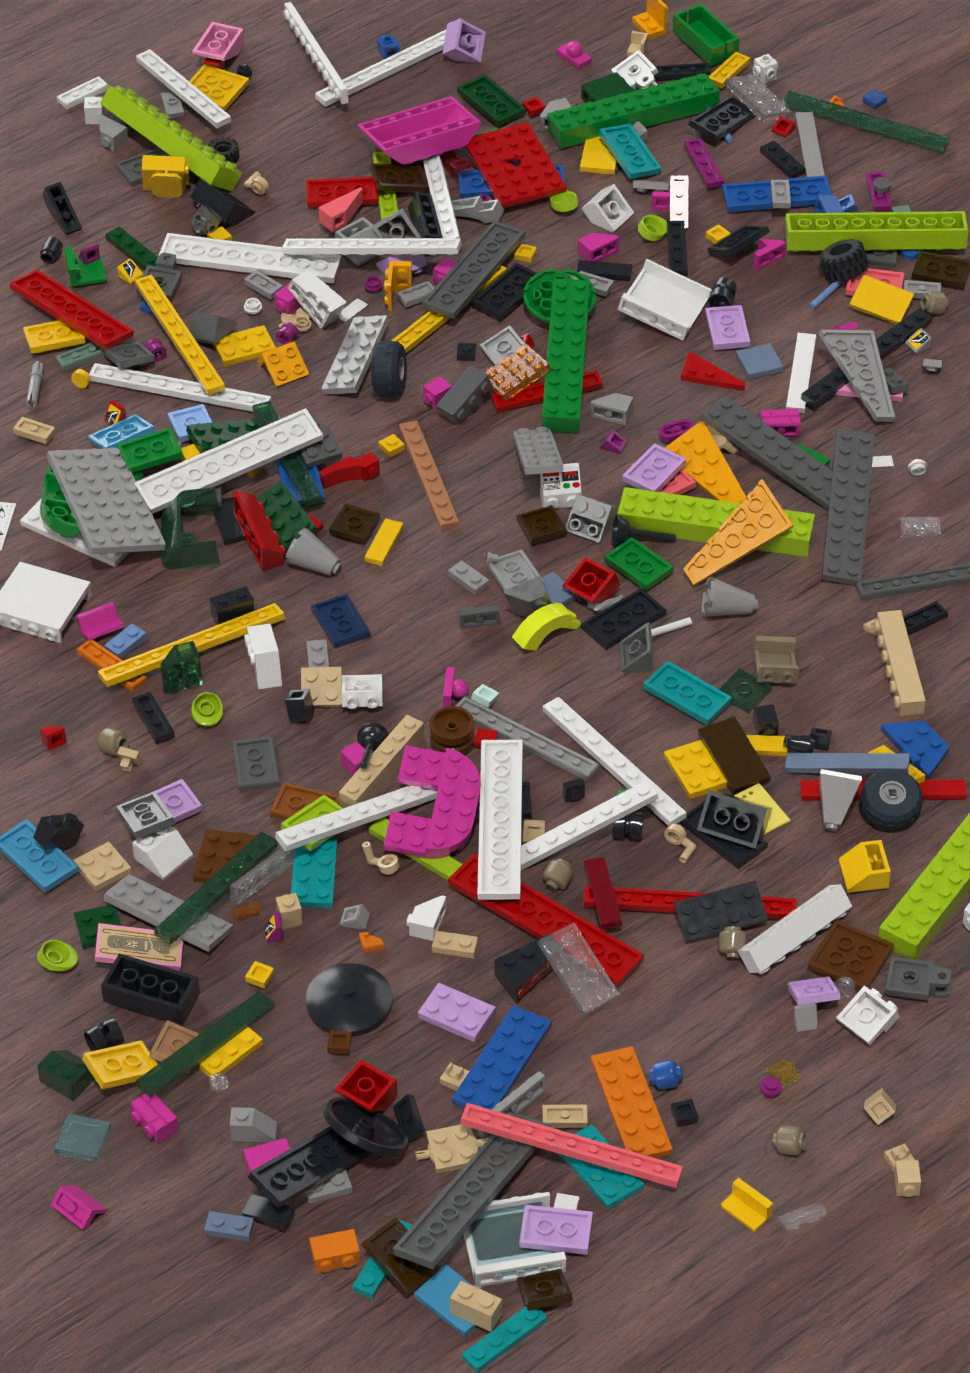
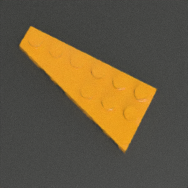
M700 421L665 447L686 458V465L682 469L712 499L742 503L746 499V495L703 421Z
M763 479L758 482L754 490L746 496V499L724 521L700 552H697L684 567L683 572L693 587L793 528L792 522Z

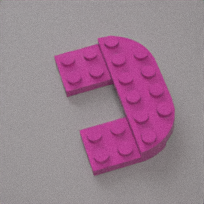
M405 745L398 783L438 790L432 819L391 811L383 850L424 858L450 856L451 852L458 848L461 850L471 837L481 788L479 772L474 763L458 751L446 748L444 753Z

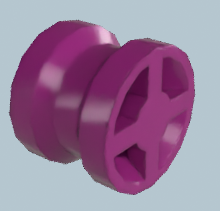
M283 323L281 329L276 333L277 340L283 345L293 342V339L299 333L298 328L293 323Z
M158 338L148 340L144 346L154 354V362L162 360L167 354L166 348Z

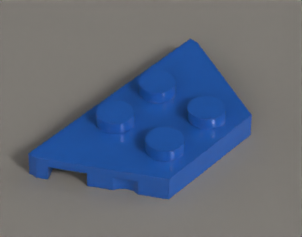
M926 721L886 723L881 725L883 734L901 753L903 748L909 746L921 758L920 771L925 774L927 780L930 779L933 770L938 768L941 759L945 758L949 752V745Z

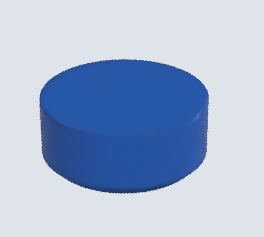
M902 250L901 255L906 260H916L920 250Z

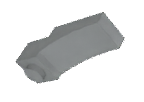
M481 196L452 200L455 216L478 219L483 224L499 221L504 212L499 199L483 201Z

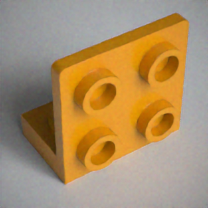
M647 0V12L633 16L632 23L641 32L648 33V40L665 35L668 26V6L661 0Z
M390 261L389 268H386L385 279L388 280L384 281V291L388 293L385 294V305H388V312H392L394 293L412 287V261Z
M295 341L261 353L257 360L260 367L266 365L275 387L306 377L309 374Z

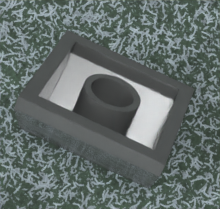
M194 312L190 333L196 342L216 344L234 329L238 323L221 316Z
M647 622L619 642L621 671L623 673L652 672L651 624Z

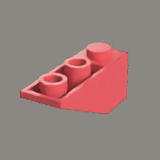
M360 187L318 207L319 222L332 232L345 226L362 204V188Z

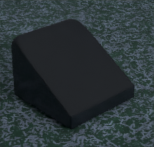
M812 728L810 737L815 739L814 749H829L832 736L831 730Z

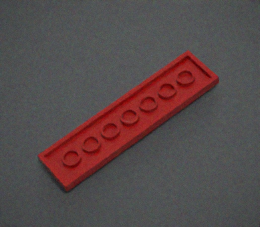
M38 269L10 282L11 290L105 350L134 336V330Z

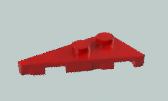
M688 353L681 374V381L745 391V382L694 353Z

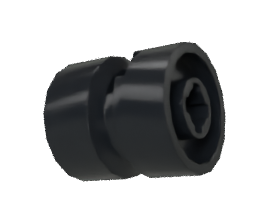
M718 278L713 285L708 301L711 307L731 306L737 291V285L729 278Z
M632 812L630 815H626L613 822L612 837L624 838L628 835L631 839L641 840L643 813Z
M112 1017L100 1022L99 1027L93 1026L83 1032L85 1041L91 1051L105 1049L109 1046H118L124 1042L122 1030Z

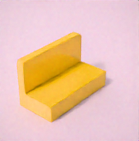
M737 1178L732 1184V1194L721 1203V1208L750 1230L756 1232L772 1217L773 1202L743 1180Z

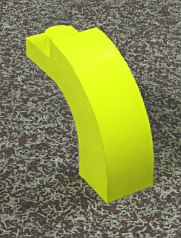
M553 603L541 607L529 615L517 628L512 638L523 649L536 651L543 639L552 631L558 628L577 630L581 623L576 619V615L562 603Z

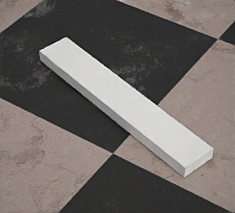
M798 333L786 409H798L799 413H805L806 402L801 399V394L809 387L816 334Z

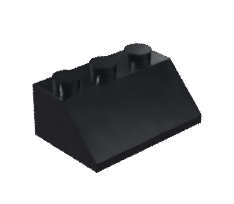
M202 179L199 180L190 196L195 201L194 204L201 207V205L213 209L222 218L220 223L226 226L228 223L235 226L255 213L254 210L223 188L210 185Z
M708 790L697 830L756 849L767 828L772 808L717 790Z

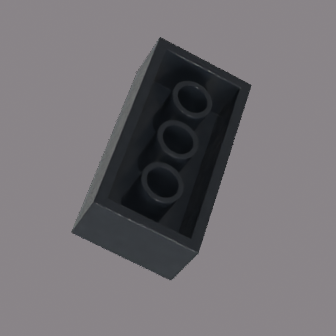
M120 953L101 984L104 1002L183 1025L200 993L197 976Z

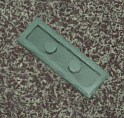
M92 342L57 355L55 360L64 372L106 355L105 349Z

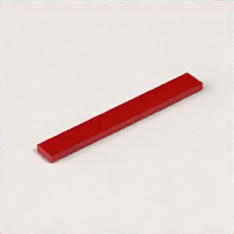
M800 780L801 801L821 800L819 780ZM861 780L860 791L855 800H860L862 787L866 780ZM925 780L919 784L923 793V800H966L967 797L965 780Z

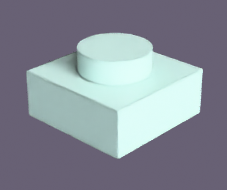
M482 684L473 692L471 699L489 708L498 699L499 692Z

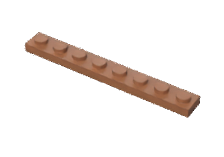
M418 421L399 424L400 433L440 531L459 527V520Z

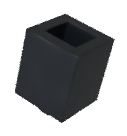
M310 689L290 690L285 699L290 721L305 722L309 720L315 711Z
M774 704L754 707L753 723L757 735L778 736L779 721Z

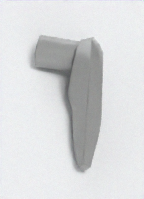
M623 595L608 599L602 603L593 604L588 602L587 606L599 613L620 601Z

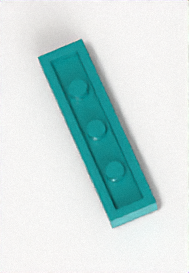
M398 1219L407 1230H409L413 1226L412 1224H409ZM371 1256L352 1285V1291L373 1300L387 1275Z
M524 1307L463 1352L462 1360L476 1373H479L547 1322V1316L540 1309L528 1311L527 1307Z

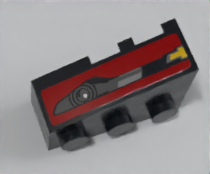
M549 933L494 959V976L514 1002L518 1004L528 991L531 992L534 989V985L541 979L544 980L561 964V947Z

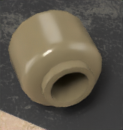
M928 291L922 296L920 306L929 315H942L948 308L949 301L943 292Z
M109 727L105 728L98 736L99 749L104 753L118 756L117 753L120 746L128 748L129 741L126 733L122 730Z
M563 859L550 861L542 876L546 883L545 886L552 891L566 889L573 877L572 866Z
M725 927L724 931L719 933V950L721 953L727 954V958H740L738 950L747 944L746 933L741 930V927Z
M783 1125L778 1129L777 1133L773 1134V1146H776L780 1154L799 1155L802 1150L806 1149L807 1134L803 1132L801 1127Z

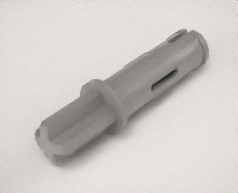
M39 361L33 364L32 372L29 374L30 383L26 399V406L32 407V402L33 407L38 405L44 367L43 363Z

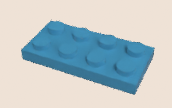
M26 819L0 836V852L46 893L79 872L78 866L59 848L44 849L33 838L37 828Z

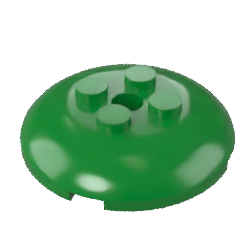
M555 268L537 273L527 282L524 288V303L528 311L538 320L550 324L553 278L590 281L586 276L570 269L555 271ZM591 281L588 315L596 304V290Z

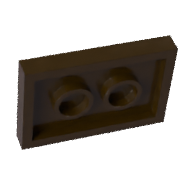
M371 163L370 171L378 191H416L428 193L429 184L421 165Z
M920 251L911 279L941 283V285L965 289L970 274V260Z
M395 1217L364 1240L361 1246L407 1297L434 1276L441 1268L437 1264L431 1269L394 1255L393 1247L408 1231L398 1218Z

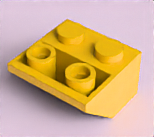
M882 840L860 842L839 858V865L847 893L889 888L891 871Z

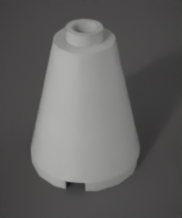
M303 528L298 533L301 535L300 538H294L286 554L288 558L286 562L329 576L337 574L342 566L340 558L309 529Z
M708 578L705 586L709 588L706 592H703L701 610L703 616L744 615L756 611L758 600L755 599L754 594L716 578Z

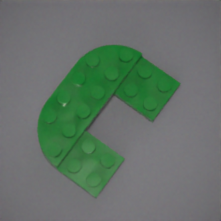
M49 466L46 471L41 497V518L49 528L59 533L60 536L75 539L76 533L81 534L80 529L53 470Z

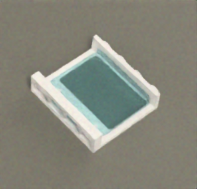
M549 1192L534 1193L521 1197L514 1196L503 1200H492L464 1232L463 1235L475 1285L486 1286L516 1281L518 1277L555 1269H561L562 1272H566L564 1252L519 1247L525 1205L550 1207Z

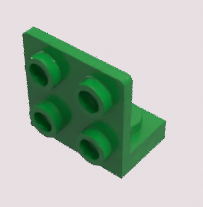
M71 246L64 247L71 287L107 281L101 256L100 259L84 265L80 259H77V254L72 252Z

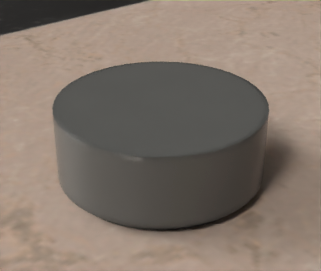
M884 177L876 178L873 181L874 191L877 193L889 192L891 181Z

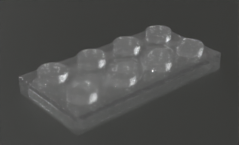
M749 74L747 76L726 78L725 85L761 121L775 120L779 116L784 118L790 117L791 111L755 75Z
M574 922L538 941L539 947L582 1015L595 1010L620 995Z

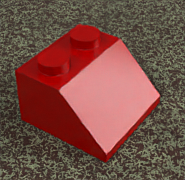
M584 557L562 587L595 604L610 599L621 584L616 572Z
M360 1060L335 1088V1092L369 1112L383 1111L398 1096L397 1080L367 1062Z

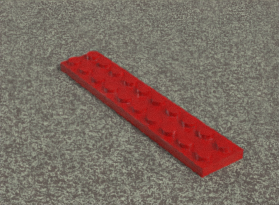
M473 854L448 878V885L539 939L550 933L561 947V953L618 987L644 960V954L521 882L520 899L478 900L479 856Z

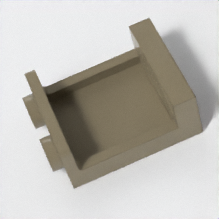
M755 637L753 654L757 682L797 684L800 669L799 666H796L795 637Z

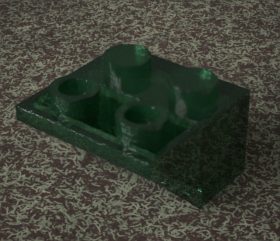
M194 641L174 645L160 664L164 694L203 685L200 656Z

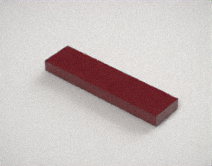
M605 857L584 860V867L601 929L622 926V919Z

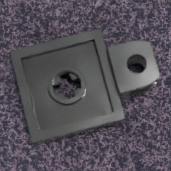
M163 252L156 261V267L147 265L142 277L152 275L157 283L162 282V284L158 285L168 300L171 301L182 279V271H178L177 265H175L176 255ZM136 289L137 295L142 296L139 290Z
M309 413L322 432L323 439L298 450L306 468L342 458V451L329 425L320 428L315 415ZM315 445H321V448L318 449L317 447H313V446H315Z
M891 956L885 995L928 1000L929 993L931 997H949L952 971L948 968L934 966V962ZM945 975L946 978H939L938 976ZM908 976H912L913 980L908 981L906 979L908 978ZM938 987H945L946 989L939 990Z

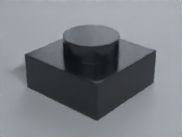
M458 343L457 361H475L476 344Z
M582 778L563 783V799L565 802L585 798V783Z
M692 1099L671 1103L670 1109L677 1126L698 1122L699 1116Z

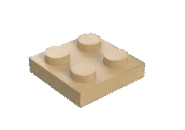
M341 667L301 668V690L310 689L314 708L342 707Z
M110 842L73 860L78 866V871L95 891L132 873L131 867Z

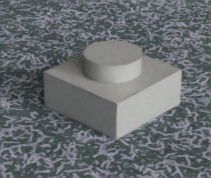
M924 359L923 367H926V371L937 372V369L942 368V360Z

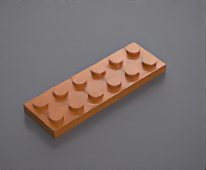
M633 1046L592 1055L591 1064L623 1148L653 1158L672 1155L671 1143Z

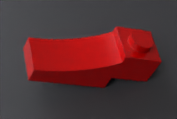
M371 452L357 459L350 455L320 471L322 487L326 489L352 480H363L365 482L380 474L379 459Z

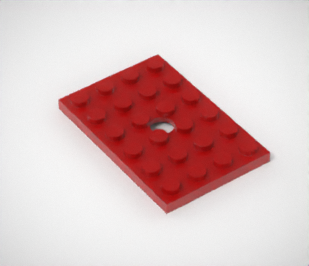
M528 122L474 135L465 146L495 200L499 199L503 208L567 192L566 184ZM517 160L521 162V165L515 167L513 164L508 163Z

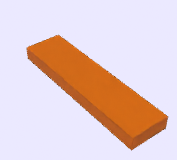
M88 640L76 649L79 656L100 670L123 661L94 640ZM141 674L132 679L122 681L120 684L134 692L147 682V677Z

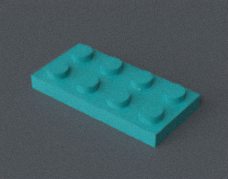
M631 123L600 129L599 136L629 179L661 173V166Z
M666 661L643 683L644 690L707 726L732 703L731 696L669 661Z
M329 838L312 851L304 846L295 848L291 894H297L301 908H333L337 839Z
M592 1124L575 1133V1135L609 1144ZM559 1154L607 1211L644 1190V1183L639 1177Z

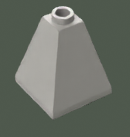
M403 209L398 210L372 226L380 239L422 238Z
M821 769L819 790L823 825L826 826V830L838 831L841 828L860 791L862 776Z

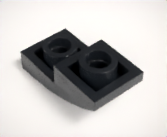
M252 1194L242 1214L244 1217L263 1221L267 1227L285 1230L295 1211L286 1205L277 1208L268 1198Z

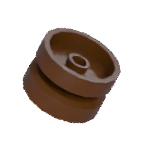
M447 706L438 709L430 719L431 748L434 751L444 753L446 748H449L463 755L468 754L474 746L475 739L474 718L471 713L457 706Z

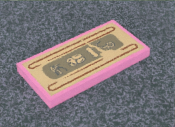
M98 923L94 961L114 963L120 953L180 971L183 939L166 931Z

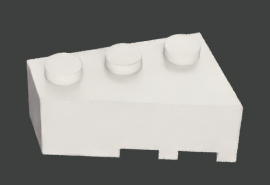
M309 269L293 278L288 286L289 291L320 329L338 320L347 303Z
M271 624L247 627V635H244L248 656H250V663L254 666L258 689L282 686L279 651Z

